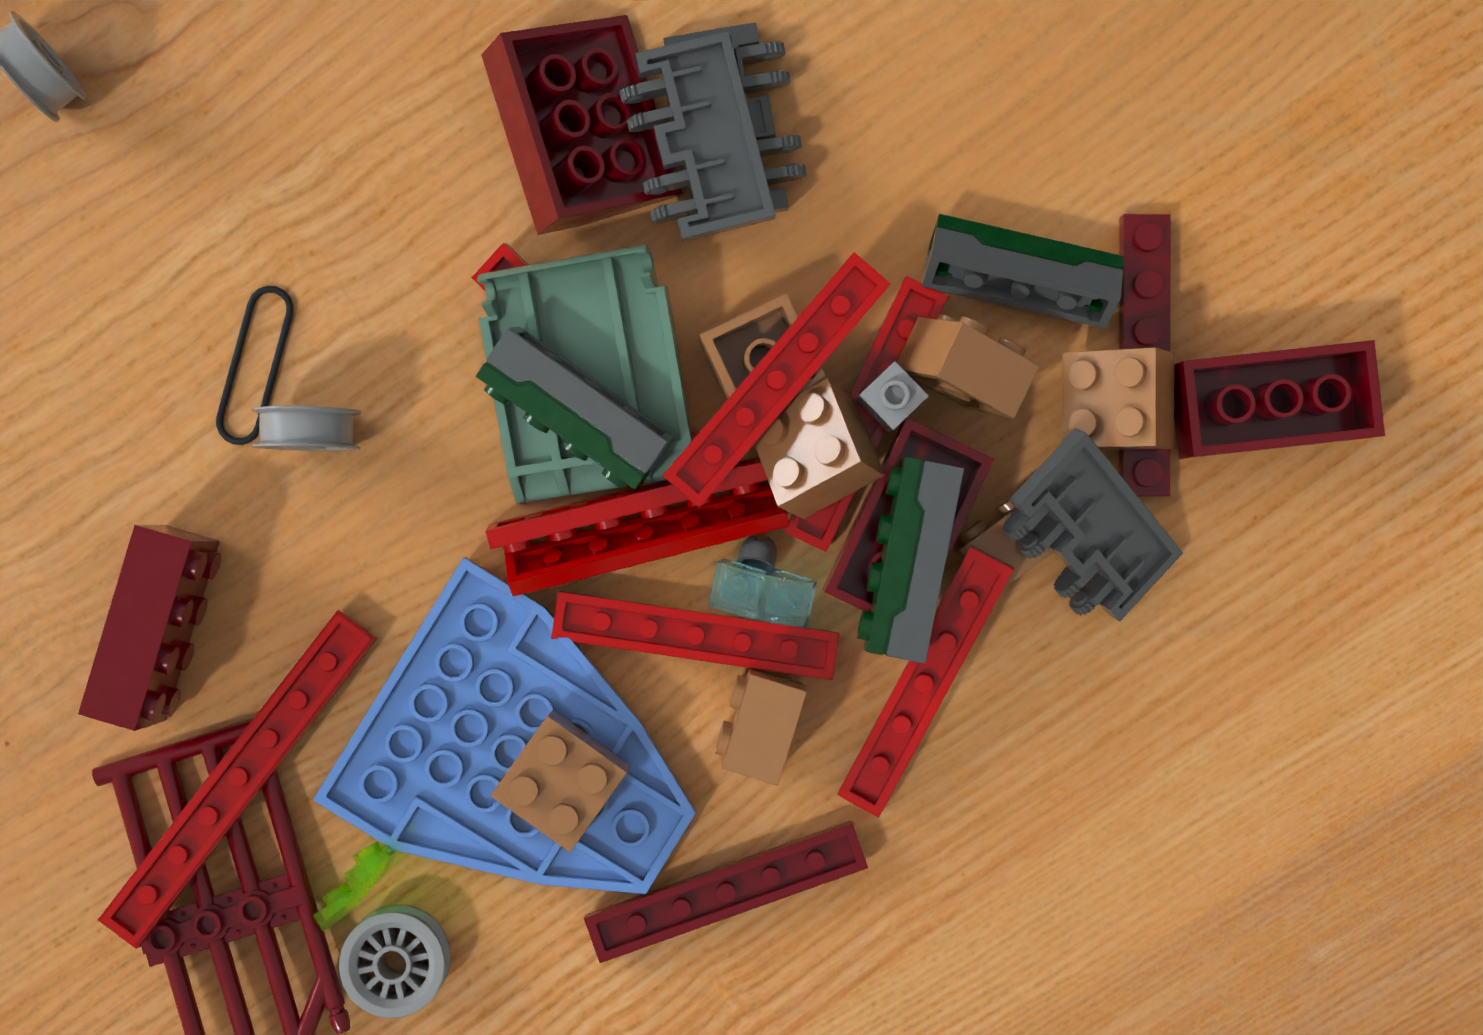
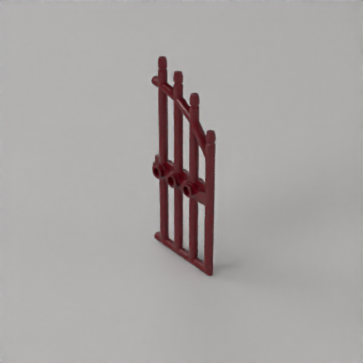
M253 718L96 767L92 770L93 780L97 786L108 783L113 784L136 868L147 857L152 847L131 776L158 769L171 818L174 822L188 804L176 762L202 754L208 775H210L224 757L221 748L234 744ZM277 770L262 788L287 874L260 882L243 821L240 817L226 837L241 888L215 896L205 863L190 882L196 902L173 910L169 909L141 945L143 954H146L149 967L162 963L165 965L185 1035L206 1034L183 957L206 949H210L234 1035H255L229 946V942L253 934L256 936L284 1035H314L325 1006L330 1011V1023L336 1034L350 1030V1017L347 1009L344 1008L345 1000ZM297 920L301 921L317 975L301 1018L274 931L275 927Z

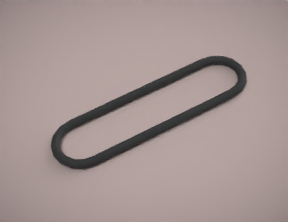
M265 286L257 289L247 303L217 412L216 427L219 434L225 441L234 445L250 443L259 435V413L253 431L246 437L235 438L229 435L223 425L224 414L257 299L263 294L275 293L281 296L286 304V315L260 407L268 406L291 324L293 316L291 297L285 290L277 286Z

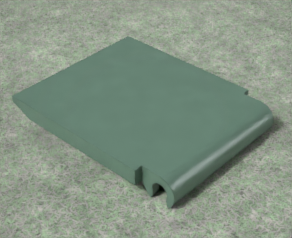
M643 244L479 274L477 282L484 285L487 300L482 302V307L488 317L479 318L486 359L507 328L521 327L675 437L643 484L665 481L666 479L662 475L690 444L694 436L668 286L658 287L653 256L649 245ZM494 399L507 474L516 504L620 488L603 476L602 471L604 468L594 460L588 458L587 461H583L568 452L562 445L565 440L551 430L548 433H544L530 425L523 418L526 412L514 403L510 402L509 405H505Z

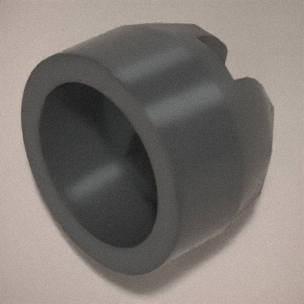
M757 534L749 536L740 547L737 563L751 571L771 572L774 570L777 557L776 545L769 536L765 537L764 542L757 541Z

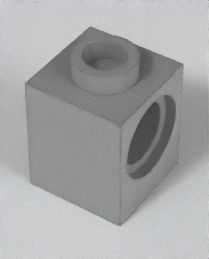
M894 361L856 400L889 433L906 419L928 395Z

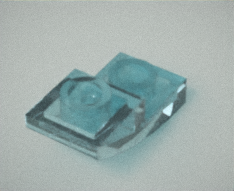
M724 558L717 561L708 606L753 619L804 628L808 626L817 581L776 568L764 571Z

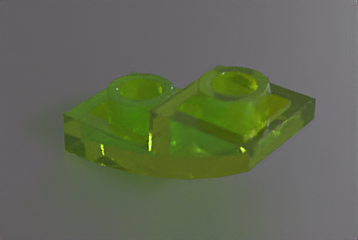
M375 841L352 856L356 864L344 874L353 888H350L348 883L345 882L322 896L321 898L325 905L313 915L322 931H325L348 914L376 886L388 870L398 851L391 849L389 845L381 848L378 841Z

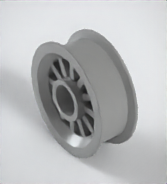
M11 11L9 15L12 21L0 30V68L41 112L53 121L58 122L60 120L58 111L77 96L86 100L88 95L76 76L43 37L20 15Z
M263 406L252 408L253 412L259 413V442L252 444L251 447L303 451L360 450L359 446L353 445V416L361 414L359 410L311 406Z
M408 905L382 907L367 915L345 940L339 959L340 978L348 996L364 1011L383 1018L408 1016L426 1006L443 984L450 966V947L446 934L440 924L425 911ZM394 928H400L398 938H396ZM378 931H383L384 938L378 933ZM409 932L416 936L411 942L407 940ZM366 941H368L373 947L365 945ZM422 942L425 949L416 950L415 947ZM388 951L400 953L406 961V969L394 970L390 968L385 961V953ZM362 958H366L372 961L363 963ZM429 959V964L420 961ZM374 971L375 975L369 979L366 973ZM418 975L426 977L425 981H423ZM378 981L384 983L382 989L375 986ZM395 984L396 993H390L392 985ZM407 984H408L413 990L408 991Z

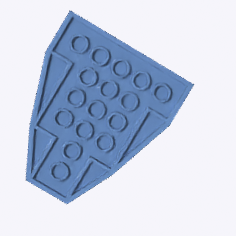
M463 557L313 798V801L395 851L539 885L638 894L647 893L696 814L695 807L642 721L578 644L573 642L559 625H553L554 615L549 609L527 594L513 597L506 581L467 557ZM552 633L556 636L557 639H551ZM552 710L630 764L627 774L571 852L565 850L490 796Z

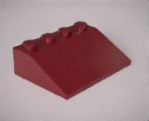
M627 15L503 32L481 54L537 235L580 227L683 194L681 188L659 195H646L643 183L646 180L674 173L676 170L675 167L664 170L654 129L630 132L627 120L638 113L656 110L654 99L635 104H623L621 100L620 90L627 86L648 81L647 77L640 78L635 53L639 51Z

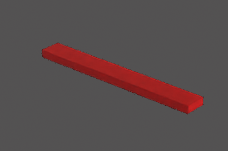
M341 610L335 612L98 918L99 922L135 949L141 947L378 639Z

